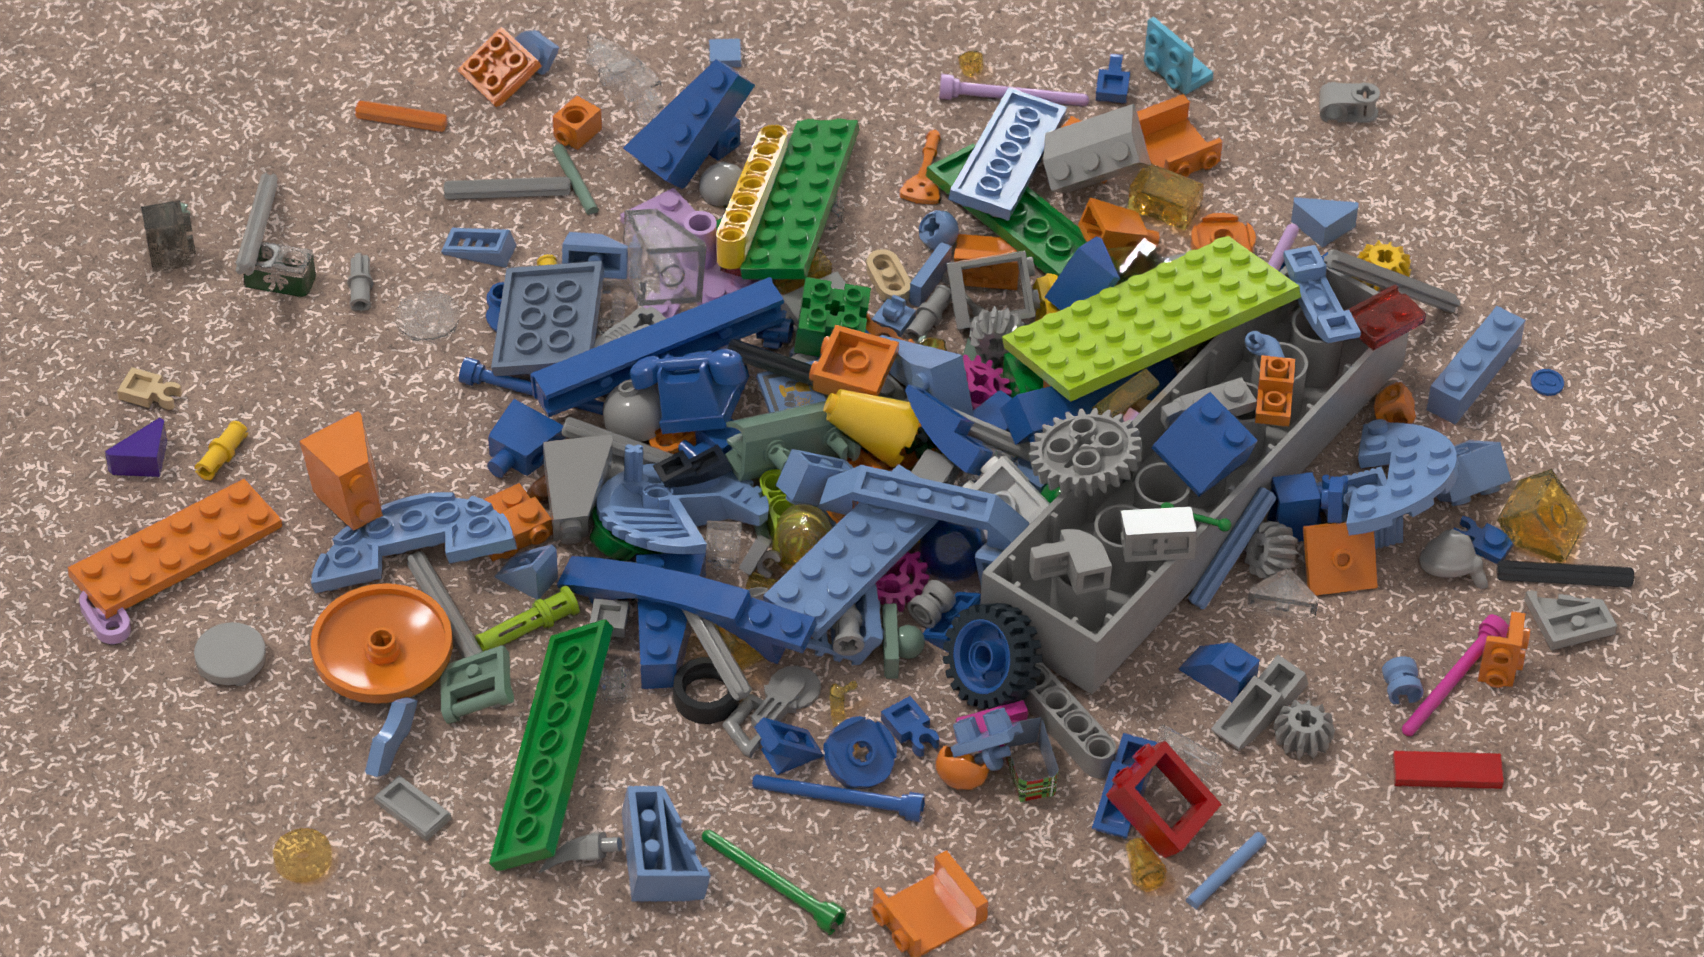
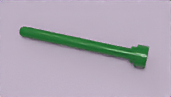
M707 829L703 831L701 838L704 843L813 914L817 927L829 935L836 931L831 928L834 922L840 926L845 921L847 911L835 902L828 903L824 901L821 903L713 830Z

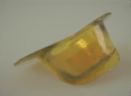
M798 504L789 507L781 514L777 522L772 550L782 555L781 561L776 563L783 569L790 570L832 529L828 517L820 509L812 505Z

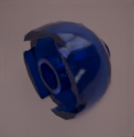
M939 520L919 540L920 558L923 563H927V570L931 575L947 581L963 580L977 572L975 555L987 543V539L983 529Z

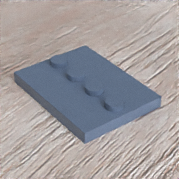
M602 261L506 268L491 365L494 376L531 374L594 348L605 271Z

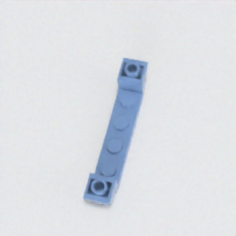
M864 465L829 477L819 503V509L847 515L856 506L857 502L988 530L987 546L1005 550L1029 526V522L996 494Z

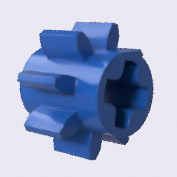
M781 310L785 316L784 322L756 333L757 339L764 340L763 347L779 349L782 347V343L789 344L791 342L794 320L786 318L787 311Z

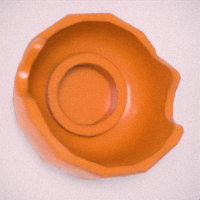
M949 746L942 747L935 762L938 776L946 785L956 790H972L981 786L989 773L986 764H976L972 754L954 758Z

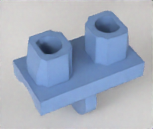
M1004 707L983 715L988 730L986 732L980 733L975 717L961 719L953 725L957 743L951 747L954 758L982 750V753L974 755L976 764L985 763L991 771L1002 768L1003 757L1010 756L1011 751L1009 746L1000 747L999 745L1011 742L1015 735L1023 733L1020 722L1012 724Z

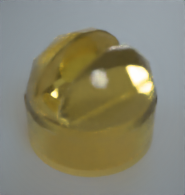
M968 51L960 54L958 57L959 67L965 76L973 77L974 72L979 75L983 70L984 60L981 52Z

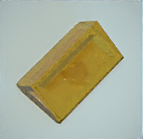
M1145 369L1095 404L1092 410L1097 408L1098 415L1111 410L1112 418L1118 414L1123 415L1129 408H1133L1155 392L1160 386L1159 381Z

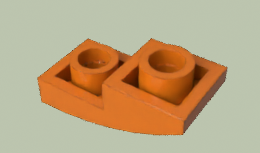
M1261 355L1255 423L1289 427L1295 359Z

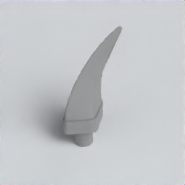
M595 832L575 838L562 845L553 857L548 858L539 873L565 861L601 860L606 857L608 852H619L622 850L621 838H606V832Z

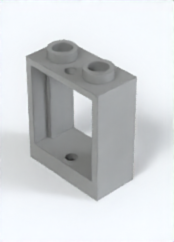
M1025 251L946 263L957 329L970 328L974 318L969 317L962 270L1013 261L1018 263L1025 308L1011 310L1010 314L1019 313L1020 319L1036 317L1035 309H1040L1038 289L1031 290L1030 277L1035 276L1033 257H1026Z

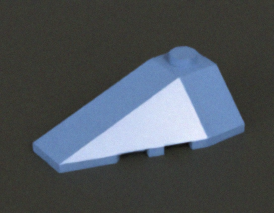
M884 335L879 336L899 342V352L889 372L906 387L912 385L923 388L949 407L974 417L962 355Z

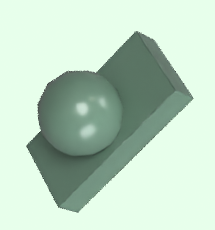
M884 604L882 610L884 677L886 679H898L899 657L904 659L916 658L925 647V638L922 631L916 626L904 625L898 628L897 604Z

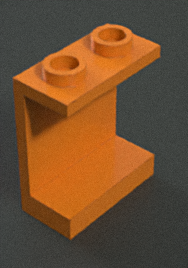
M1184 94L1137 111L1150 162L1166 183L1174 179H1185L1192 172L1203 168L1211 169L1221 161L1223 141L1217 138L1206 142L1188 120L1190 101Z
M946 850L935 856L934 873L895 895L888 898L880 886L873 890L871 912L875 921L880 926L886 924L892 932V940L900 952L907 951L911 957H921L985 922L988 915V900Z

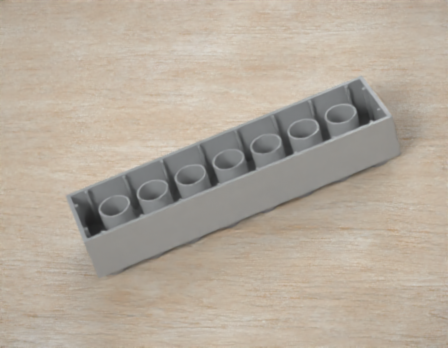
M1326 264V278L1343 311L1350 310L1361 331L1360 337L1332 343L1323 341L1309 324L1297 299L1215 336L1132 420L1133 428H1138L1143 447L1141 452L1142 461L1137 462L1138 471H1130V480L1119 478L1120 487L1118 488L1111 484L1107 485L1106 493L1102 492L1099 488L1094 489L1093 496H1089L1087 490H1082L1078 497H1075L1074 490L1071 489L1064 495L1060 493L982 572L981 604L1006 603L1012 605V607L1019 608L1022 611L1021 615H1027L1031 620L1028 626H1035L1038 634L1033 637V640H1040L1042 648L1035 650L1036 654L1042 655L1043 664L1093 695L1198 583L1257 490L1263 487L1271 491L1272 477L1301 474L1404 364L1413 311L1351 276L1329 269ZM1285 265V267L1280 272L1289 278L1288 271ZM1251 331H1258L1261 334L1274 337L1279 342L1285 358L1295 359L1290 425L1288 427L1255 423L1256 409L1236 416L1235 418L1258 441L1244 464L1198 497L1152 449L1153 444L1166 431L1160 420L1161 407L1173 402L1174 399L1241 377L1257 400L1261 357L1252 354L1247 349L1245 337ZM1170 502L1174 505V508L1191 507L1192 513L1218 520L1227 518L1231 521L1232 527L1227 532L1221 531L1217 526L1195 521L1197 536L1194 559L1124 561L1121 543V532H1123L1121 510L1160 508L1161 504ZM1064 529L1081 530L1093 535L1104 546L1112 565L1110 588L1075 595L1067 574L1033 581L1029 571L1031 548L1045 543L1060 542V531Z

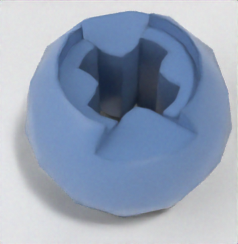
M934 210L927 213L919 225L920 239L931 250H935L941 242L952 246L959 235L958 222L947 211Z

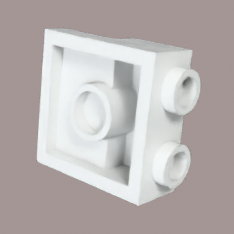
M996 456L992 457L980 469L984 475L975 483L969 480L963 486L968 489L996 494L1029 522V525L1050 505L1029 482L1030 480L1007 456H1002L1000 459ZM976 528L987 539L988 530Z

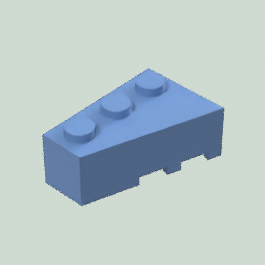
M627 786L622 808V821L631 901H691L705 899L711 875L706 867H702L695 853L696 847L692 840H688L681 827L682 820L664 786Z

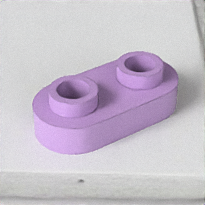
M82 591L79 597L81 613L97 638L106 644H118L126 640L130 635L131 627L129 616L124 608L118 609L116 615L105 619V615L101 610L92 607L93 604L88 599L87 594ZM111 627H117L115 630H108Z

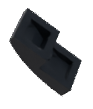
M718 444L690 459L681 450L653 465L654 470L665 487H684L700 484L733 471Z

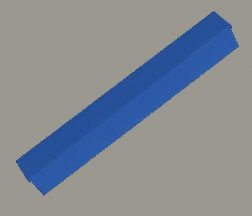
M771 277L531 373L533 397L538 400L548 417L554 416L608 394L617 385L626 380H631L630 369L636 362L645 357L656 356L659 359H663L667 354L673 357H683L689 353L713 351L728 345L731 339L740 340L784 322L785 316L781 312L784 298L774 286Z

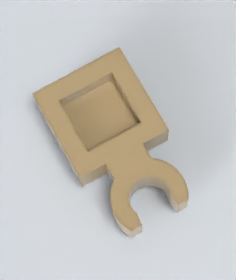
M131 367L117 390L119 400L148 408L155 401L159 402V405L167 410H173L175 407L174 399L169 397L170 395L182 396L181 385L178 383L166 382L163 384L162 375Z

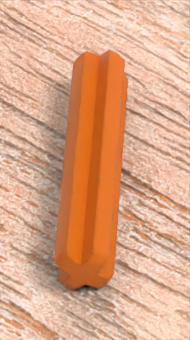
M363 100L358 101L355 108V115L358 119L444 132L447 126V115L443 113Z

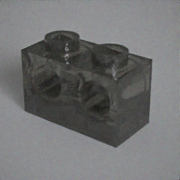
M180 200L141 207L152 271L159 272L192 266L190 255L196 254L193 235L186 234V232L192 231L189 212L182 213Z

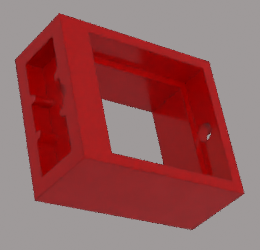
M1164 740L1154 746L1148 743L1141 747L1133 756L1135 763L1130 768L1128 766L1114 776L1112 782L1115 785L1106 796L1158 855L1167 858L1181 852L1222 804ZM1154 765L1158 767L1191 805L1172 828L1166 824L1135 789L1137 784Z

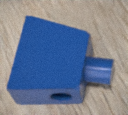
M514 399L489 434V455L493 457L487 463L489 471L498 478H502L511 468L526 476L530 475L544 464L543 442L566 439L562 435L563 425Z

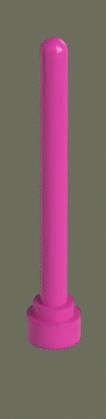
M1490 614L1479 625L1476 641L1402 726L1404 735L1413 736L1480 658L1484 651L1487 636L1506 638L1508 624L1501 617Z

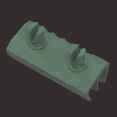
M826 401L726 422L727 427L736 428L741 433L727 439V443L733 449L724 455L728 459L733 469L732 472L737 479L745 481L761 477L764 472L771 469H779L782 472L792 449L835 457L846 461L847 457H849L852 461H855L860 455L862 446L826 420L827 413L823 411Z

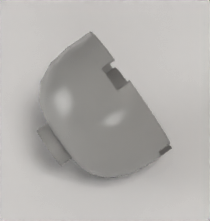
M626 380L617 385L607 395L602 408L606 430L638 442L647 441L655 437L654 431L660 428L659 422L662 418L659 389L655 385L640 390L634 389L631 380Z

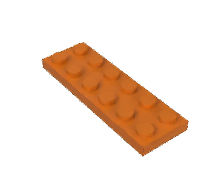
M242 479L69 566L68 575L77 587L87 594L90 602L97 609L101 610L105 615V619L116 615L118 609L123 607L125 610L282 527V519L245 479Z

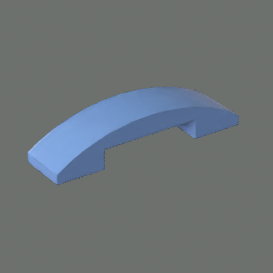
M1316 245L1285 250L1283 257L1289 278L1300 286L1301 298L1297 300L1316 334L1327 343L1360 337L1361 331L1350 310L1343 311L1326 278V264Z

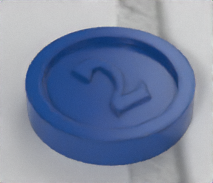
M1540 369L1532 375L1531 386L1541 395L1553 396L1562 391L1564 379L1554 370Z

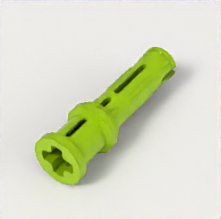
M565 585L560 588L559 593L545 600L541 598L535 600L532 608L505 620L481 634L475 635V639L484 652L516 640L541 626L543 628H551L554 626L555 621L569 614L574 616L579 614L580 608L573 592ZM562 604L561 607L552 610V607ZM518 624H522L521 627H519V628H517V629H515V630H513V631H511V632H509V633H507V634H505V635H503V636H501V637L499 636L500 633H502V632H504V631H506V630H508V629H510V628H512V627H514V626H516V625H518Z

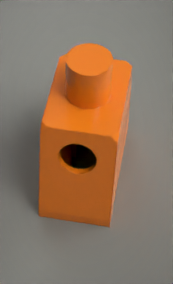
M1094 198L1089 199L1078 223L1086 242L1096 236L1102 238L1112 260L1136 262L1140 259L1144 248L1155 250L1159 244V232L1146 229L1139 213Z

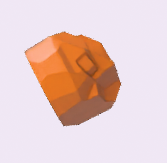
M1396 382L1385 387L1376 396L1374 411L1377 420L1383 419L1387 423L1414 424L1416 418L1415 401L1411 391L1402 382Z

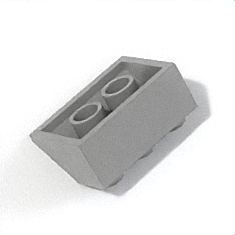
M1135 104L1045 133L1043 162L1051 191L1064 194L1151 166Z

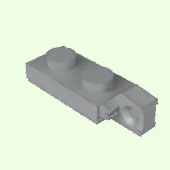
M1241 377L1174 399L1173 402L1161 407L1160 420L1167 430L1188 407L1209 392L1234 417L1254 411L1257 400Z

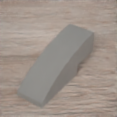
M1277 655L1259 678L1254 675L1213 725L1211 731L1240 751L1279 716L1283 705L1289 706L1294 699L1296 700L1309 684L1306 673L1280 655Z

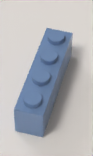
M1496 306L1430 387L1426 410L1456 425L1520 346L1525 319Z

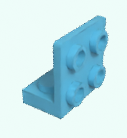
M1155 17L1148 19L1144 62L1150 71L1158 72L1165 78L1167 84L1172 89L1177 88L1184 95L1213 79L1214 72L1194 57V50Z

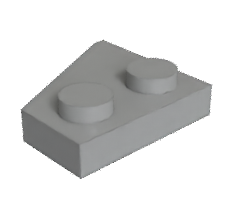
M1526 591L1524 601L1551 651L1615 635L1617 624L1602 599H1578L1574 596L1559 594L1558 599L1537 597V591Z

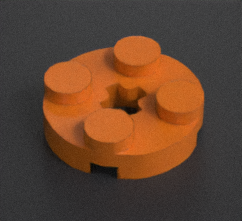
M1213 213L1203 217L1202 223L1197 226L1195 224L1192 228L1191 250H1197L1211 244L1217 238L1229 236L1254 253L1256 234L1248 222L1247 225H1244L1238 221V216Z

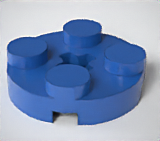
M862 716L851 717L838 724L831 731L823 746L828 770L842 786L850 789H868L884 781L890 775L894 759L897 755L896 743L888 728L878 721L874 722ZM854 744H858L860 748L866 747L869 753L865 755L866 762H861L860 759L854 758L852 754L855 751Z

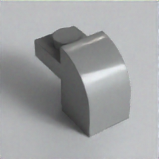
M1064 529L1060 531V542L1045 543L1031 548L1029 571L1033 581L1067 574L1075 595L1110 588L1112 565L1104 546L1093 535L1081 530Z

